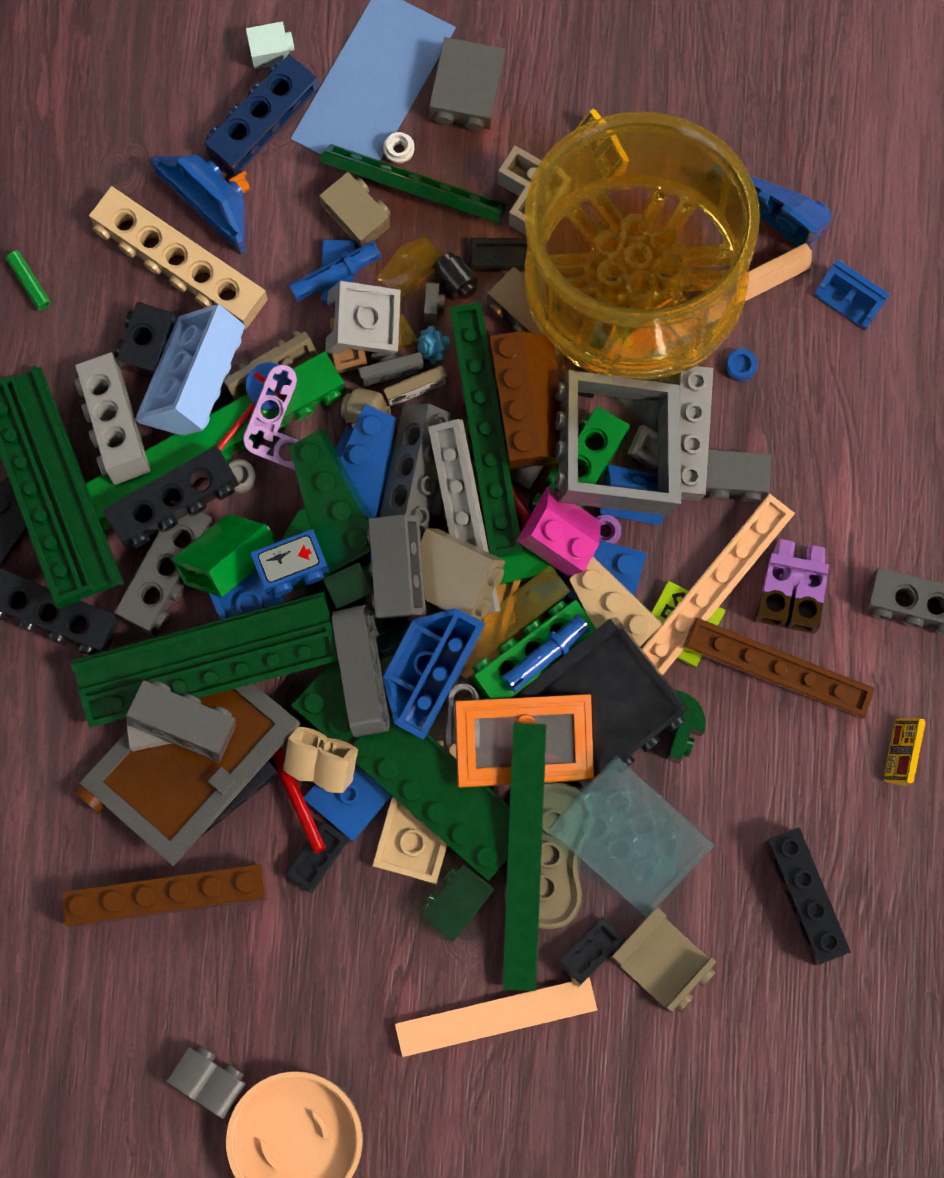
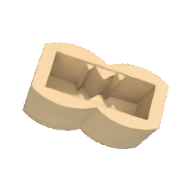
M298 727L288 738L284 771L299 781H313L327 792L343 793L353 781L358 749L345 741L327 738L316 730Z

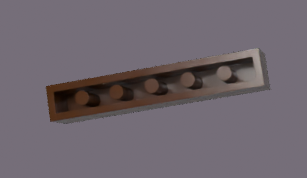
M261 864L62 892L65 926L68 927L268 900L265 870Z

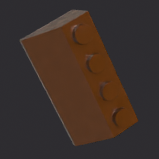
M523 331L490 336L489 351L509 470L559 463V460H555V446L559 440V430L555 429V418L559 411V401L555 399V394L558 391V381L560 380L553 337Z

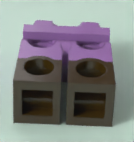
M779 539L773 553H771L767 560L754 622L783 627L787 622V629L815 634L821 624L829 564H825V548L808 545L805 559L793 557L795 542ZM793 595L792 605H791V611H790V615H789V617H788L789 607H790V602H791V596Z

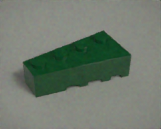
M321 429L290 445L289 449L310 527L314 530L329 572L323 574L325 577L371 552V546L367 540V530L369 528V518L373 517L325 430Z

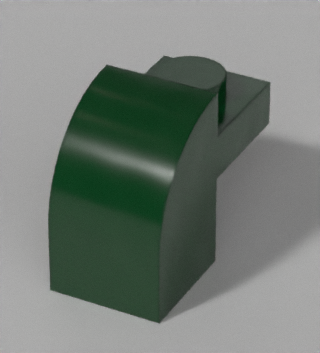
M674 689L690 709L683 715L686 721L675 731L667 760L680 763L683 756L688 758L690 756L695 740L689 737L690 733L701 737L705 732L706 719L702 707L695 698L685 692Z

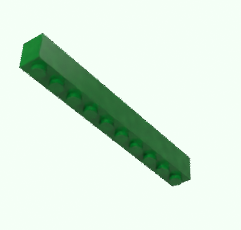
M326 351L293 369L297 377L296 386L277 432L282 433L287 428L286 425L296 419L302 421L314 414V409L324 403L326 406L334 404L342 398V393L346 392L344 382ZM248 394L209 415V423L202 431L183 436L175 434L146 450L150 473L114 485L108 474L101 475L86 483L103 529L107 530L112 525L102 509L218 445L252 404ZM279 408L274 410L260 409L261 414L266 419H274L279 413ZM251 415L221 450L227 462L231 460L230 456L240 450L242 452L248 451L244 446L243 436ZM259 430L256 435L250 434L249 440L253 442V448L259 444L258 440L263 438L264 432Z

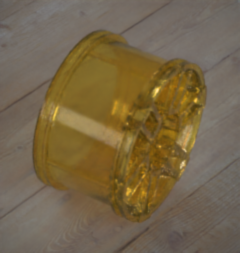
M655 112L618 113L593 120L573 130L552 147L537 167L526 197L525 234L528 249L525 259V291L530 312L542 334L546 335L554 348L571 360L572 363L589 372L650 380L688 371L708 359L722 346L731 335L743 311L748 290L749 265L754 255L760 223L757 192L752 178L740 158L725 142L707 129L677 116ZM621 190L653 191L642 215L630 214L625 218L622 217L606 193ZM673 197L680 200L666 226H656L655 223L667 198ZM588 202L608 230L601 231L580 205ZM695 208L708 217L718 228L724 238L722 244L679 245V233ZM565 217L592 249L587 253L548 255L545 248L556 225ZM731 265L728 270L690 269L695 267ZM667 273L671 278L662 277L660 274ZM585 274V275L582 276V277L567 278V279L564 278V276H563V275ZM608 276H612L617 278V280L607 281L605 280V278ZM643 289L646 291V293L637 294L634 292V290ZM683 291H704L690 300H687L682 294Z

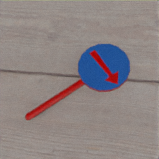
M266 362L257 365L251 370L246 381V391L252 404L218 443L217 446L220 451L252 414L269 371L280 364ZM282 370L281 374H274L273 379L277 381L275 391L268 388L266 395L276 396L284 401L286 395L279 394L283 385L289 386L291 381L286 378V371ZM267 400L261 405L262 409L267 410L279 408L277 403L272 400Z

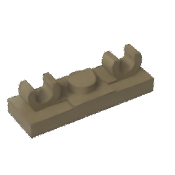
M295 331L293 332L295 336L293 339L286 343L281 339L279 347H275L247 366L243 363L239 364L240 370L232 375L228 372L223 381L233 400L236 401L247 395V377L257 365L272 362L294 369L317 356V351L308 334Z

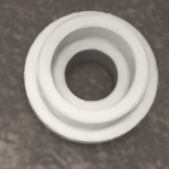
M402 132L389 135L383 145L386 158L394 163L407 162L411 159L415 150L412 138ZM397 145H402L405 150L397 153L393 148Z

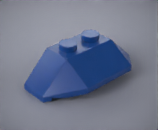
M199 155L153 156L149 160L153 172L240 254L246 250L244 192L236 183L231 181L228 184L221 177V170L211 160L206 163Z
M457 607L413 619L383 676L395 725L424 740L469 660L486 623Z

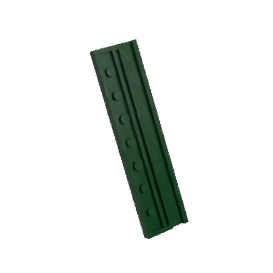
M35 365L30 367L31 371L15 378L13 375H10L0 380V455L56 607L61 609L118 584L123 585L124 582L42 368H37Z
M323 591L80 657L71 661V668L75 673L79 687V696L88 726L91 728L127 718L126 715L143 680L151 684L153 681L161 682L169 686L171 692L180 696L190 694L197 698H202L339 660L332 619Z
M339 661L329 663L291 705L292 708L327 738L342 740L358 749L356 765L489 882L508 860L510 806L488 786L458 788L457 759L428 733L423 740L395 725L387 697L386 702L390 721L389 731L354 737L348 720Z

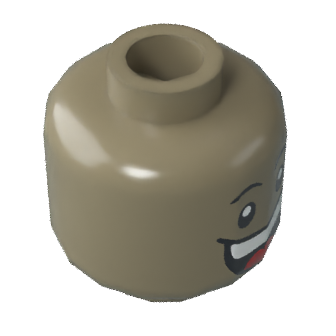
M357 388L351 394H346L341 405V416L345 418L347 426L350 428L355 427L365 404L391 414V408L387 406L385 396L379 392L363 388Z

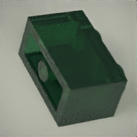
M360 560L340 568L323 578L336 608L343 607L373 593V578L370 575L369 564L363 566Z
M464 864L459 870L453 867L442 881L446 887L438 896L433 892L421 907L425 911L422 918L452 943L495 890Z

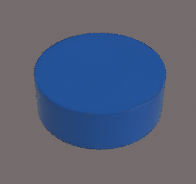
M747 349L733 350L725 361L726 374L737 382L748 381L753 377L757 369V359Z

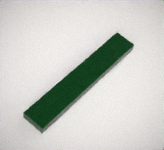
M333 144L329 145L322 152L321 163L499 223L506 208V204Z

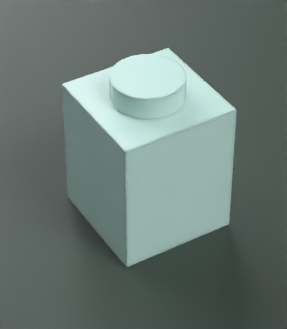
M283 21L246 28L254 69L273 66L276 61H283L288 56L289 51L295 50L291 32L285 33Z

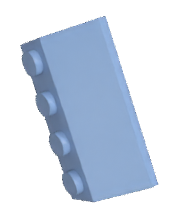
M220 304L178 316L135 420L140 424L182 436L202 431L209 423V415L214 402L219 398L223 380L231 369L230 363L235 351L241 344V336L245 325Z

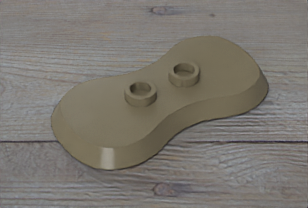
M556 782L544 783L539 928L555 929L567 925L574 919L580 909L582 890L578 876V858L594 822L593 807L587 795L576 787ZM507 882L504 890L505 903L507 893Z

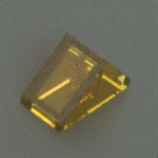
M425 236L400 246L379 274L378 279L386 288L401 290V300L434 271L433 265L443 255Z

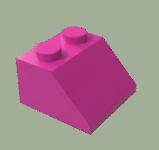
M548 486L516 541L567 576H572L585 571L599 546L601 522L576 504L559 503V492Z

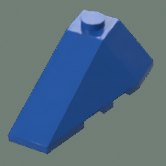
M717 162L711 167L709 179L796 247L807 244L811 249L830 226L834 216L830 214L828 207L820 201L815 202L805 195Z

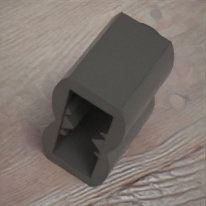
M201 1045L196 1050L189 1047L167 1082L224 1119L246 1085L241 1080L244 1074L228 1063L225 1068H222L213 1062L216 1055Z

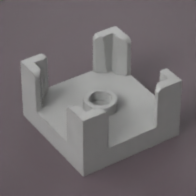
M339 281L328 291L327 305L331 306L335 303L334 331L326 337V353L341 354L348 348L375 352L371 355V359L380 360L397 353L401 290Z

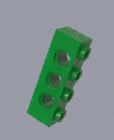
M598 406L592 414L586 412L578 426V429L582 431L578 437V465L584 467L587 472L585 476L578 478L580 483H599L606 471L607 465L612 461L630 428V424ZM595 438L602 443L603 447L600 450L592 451L587 448L585 442L588 439ZM555 465L548 475L546 482L550 484L551 488L559 492L557 484H554L555 475L559 471V467ZM539 492L529 508L530 510L534 511L543 494ZM577 505L582 509L584 508V505Z
M561 600L548 610L550 616L544 621L540 622L539 619H536L524 627L522 630L525 635L515 641L512 637L497 648L500 654L492 660L486 656L471 667L474 673L467 677V680L482 700L511 698L516 694L506 686L505 683L507 681L504 682L502 680V676L499 673L501 663H506L513 669L526 658L525 646L527 644H531L537 649L548 639L547 636L550 634L552 625H556L561 629L575 615H579L587 623L586 626L590 628V632L569 647V650H572L597 629L577 600L567 604L564 600ZM560 655L556 659H554L548 666H546L537 675H535L532 679L525 683L517 692H519L521 689H523L525 686H527L529 683L535 680L538 676H540L543 672H545L548 668H550L554 663L561 659L563 655Z

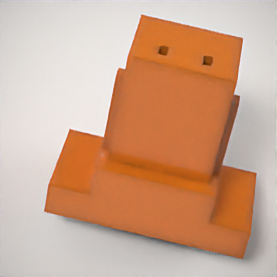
M246 171L240 174L237 173V175L235 174L233 178L229 179V182L233 181L244 193L250 190L249 184L245 179L247 176Z

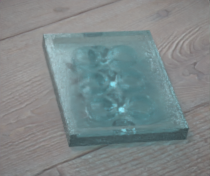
M617 755L549 827V830L646 917L715 846L708 837Z

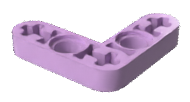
M279 365L272 368L266 377L245 430L243 443L249 452L295 470L293 460L284 461L281 459L279 448L284 443L290 442L294 444L299 440L277 431L295 389L297 377L292 368ZM282 370L287 372L286 378L291 380L289 386L283 385L279 394L286 395L284 401L276 396L266 395L268 388L275 391L277 381L273 379L274 374H281ZM267 400L276 402L279 407V413L274 419H266L261 414V405ZM260 430L264 432L263 438L273 442V436L279 437L273 448V456L266 454L270 448L264 445H259L257 449H254L252 447L253 442L249 440L250 434L256 435Z

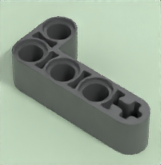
M366 604L333 611L332 624L351 732L354 737H361L389 731V714L376 637L383 634L382 619L376 618L373 606Z

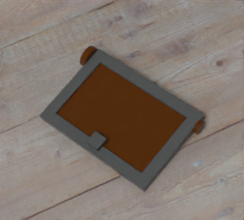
M254 684L198 698L201 700L202 705L212 709L214 706L224 708L232 714L231 717L235 718L236 728L220 763L175 744L132 751L129 748L127 730L80 782V785L74 792L97 813L106 806L174 866L300 726V722Z

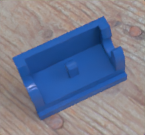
M837 259L813 296L863 330H866L890 294Z

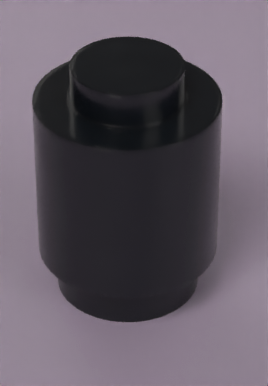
M448 252L441 256L433 265V269L436 272L435 277L453 299L462 298V300H465L477 290L478 278L460 256H455L452 252Z

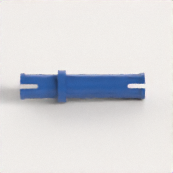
M371 240L349 253L345 251L341 253L342 257L289 283L297 301H301L350 274L354 276L358 274V270L382 259L375 242Z
M575 615L557 632L552 631L542 645L502 676V680L504 682L507 681L505 683L506 686L516 693L560 655L564 656L570 651V646L590 632V628L586 626L587 623L579 615Z

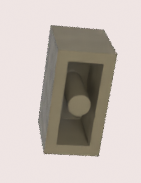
M347 172L319 195L321 207L352 240H355V244L360 248L371 240H376L390 228L389 215L391 213L381 200L375 201L368 194L370 190L361 178L357 177L354 179Z

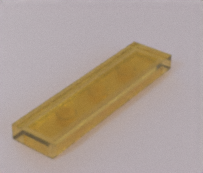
M550 565L499 604L500 612L487 614L481 619L486 624L464 667L467 672L477 662L490 655L500 645L512 638L570 593L568 587Z

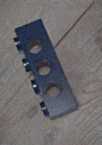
M290 54L283 61H276L271 67L267 78L262 83L260 81L255 83L245 101L241 105H234L228 112L224 123L220 127H213L207 134L204 143L208 155L233 176L240 173L319 90L317 77ZM278 88H286L288 90L282 96L273 93ZM257 110L267 111V114L262 118L252 116ZM236 132L246 133V136L241 140L231 138Z

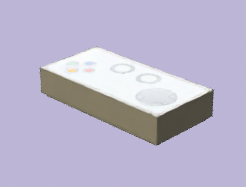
M438 366L385 388L384 396L387 405L391 408L447 385V374L443 366Z

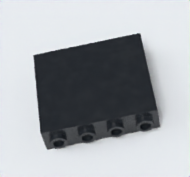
M617 617L608 619L513 697L591 694L594 778L592 780H579L583 786L580 789L582 793L590 789L596 793L610 782L607 776L617 769L621 773L635 762V759L632 757L640 749H643L645 753L661 741L658 735L665 729L673 732L686 721L683 715L690 710ZM573 714L532 716L536 723L547 724L546 739L558 755H560L561 759L565 763H575Z

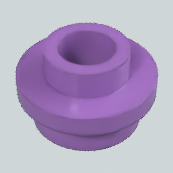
M611 515L596 517L601 522V526L607 524L612 529L608 537L600 535V540L615 544L621 536L619 521Z

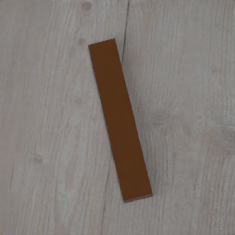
M697 617L693 618L683 645V649L860 719H865L875 691L874 687Z

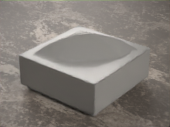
M645 425L639 426L627 454L652 469L658 468V433Z

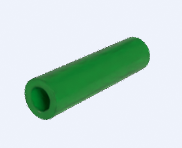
M19 250L9 253L5 259L38 311L46 309L50 306L51 301Z

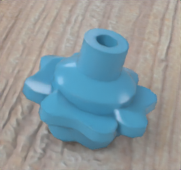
M433 325L428 326L426 330H421V336L418 338L419 343L417 345L418 352H421L424 359H429L431 364H436L438 360H443V351L450 347L449 337L442 336L441 331L436 330Z

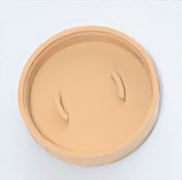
M299 1071L270 1076L248 1090L240 1099L231 1115L226 1136L228 1161L235 1178H352L358 1167L363 1147L361 1121L354 1104L346 1093L332 1081L322 1076Z

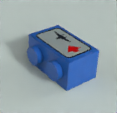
M313 529L251 552L267 595L272 593L275 597L284 595L293 590V585L303 581L306 585L315 583L324 578V573L329 572Z

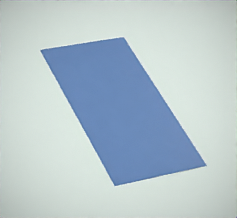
M370 0L290 139L321 155L329 145L333 144L381 160L384 155L383 145L385 139L389 135L396 133L441 55L444 37L451 38L456 27L404 0Z

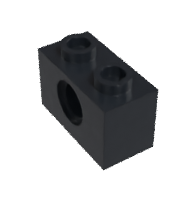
M141 302L136 303L134 311L129 310L125 320L127 332L124 340L119 339L115 349V357L121 369L153 378L177 321L173 312ZM148 334L152 336L148 344H136L137 339L141 335Z

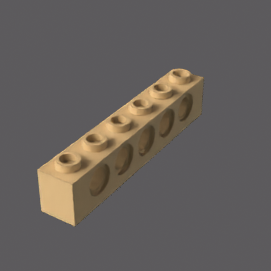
M112 186L89 215L94 226L93 231L105 240L112 238L119 243V249L132 258L137 255L145 261L143 264L156 275L162 272L171 278L169 282L179 291L185 292L187 289L196 296L194 299L204 308L220 304L245 325V330L268 301L266 290ZM125 221L134 223L129 230L122 231L118 229L120 224ZM156 238L159 240V243L153 248L144 247V243L148 239ZM180 255L185 257L180 265L169 264V261L174 256ZM200 273L210 274L209 280L204 283L194 281L195 277ZM226 290L236 292L235 297L231 300L226 301L220 298L221 294Z

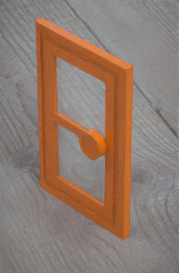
M591 694L454 701L458 788L511 785L513 722L547 724L544 783L592 780L594 778Z

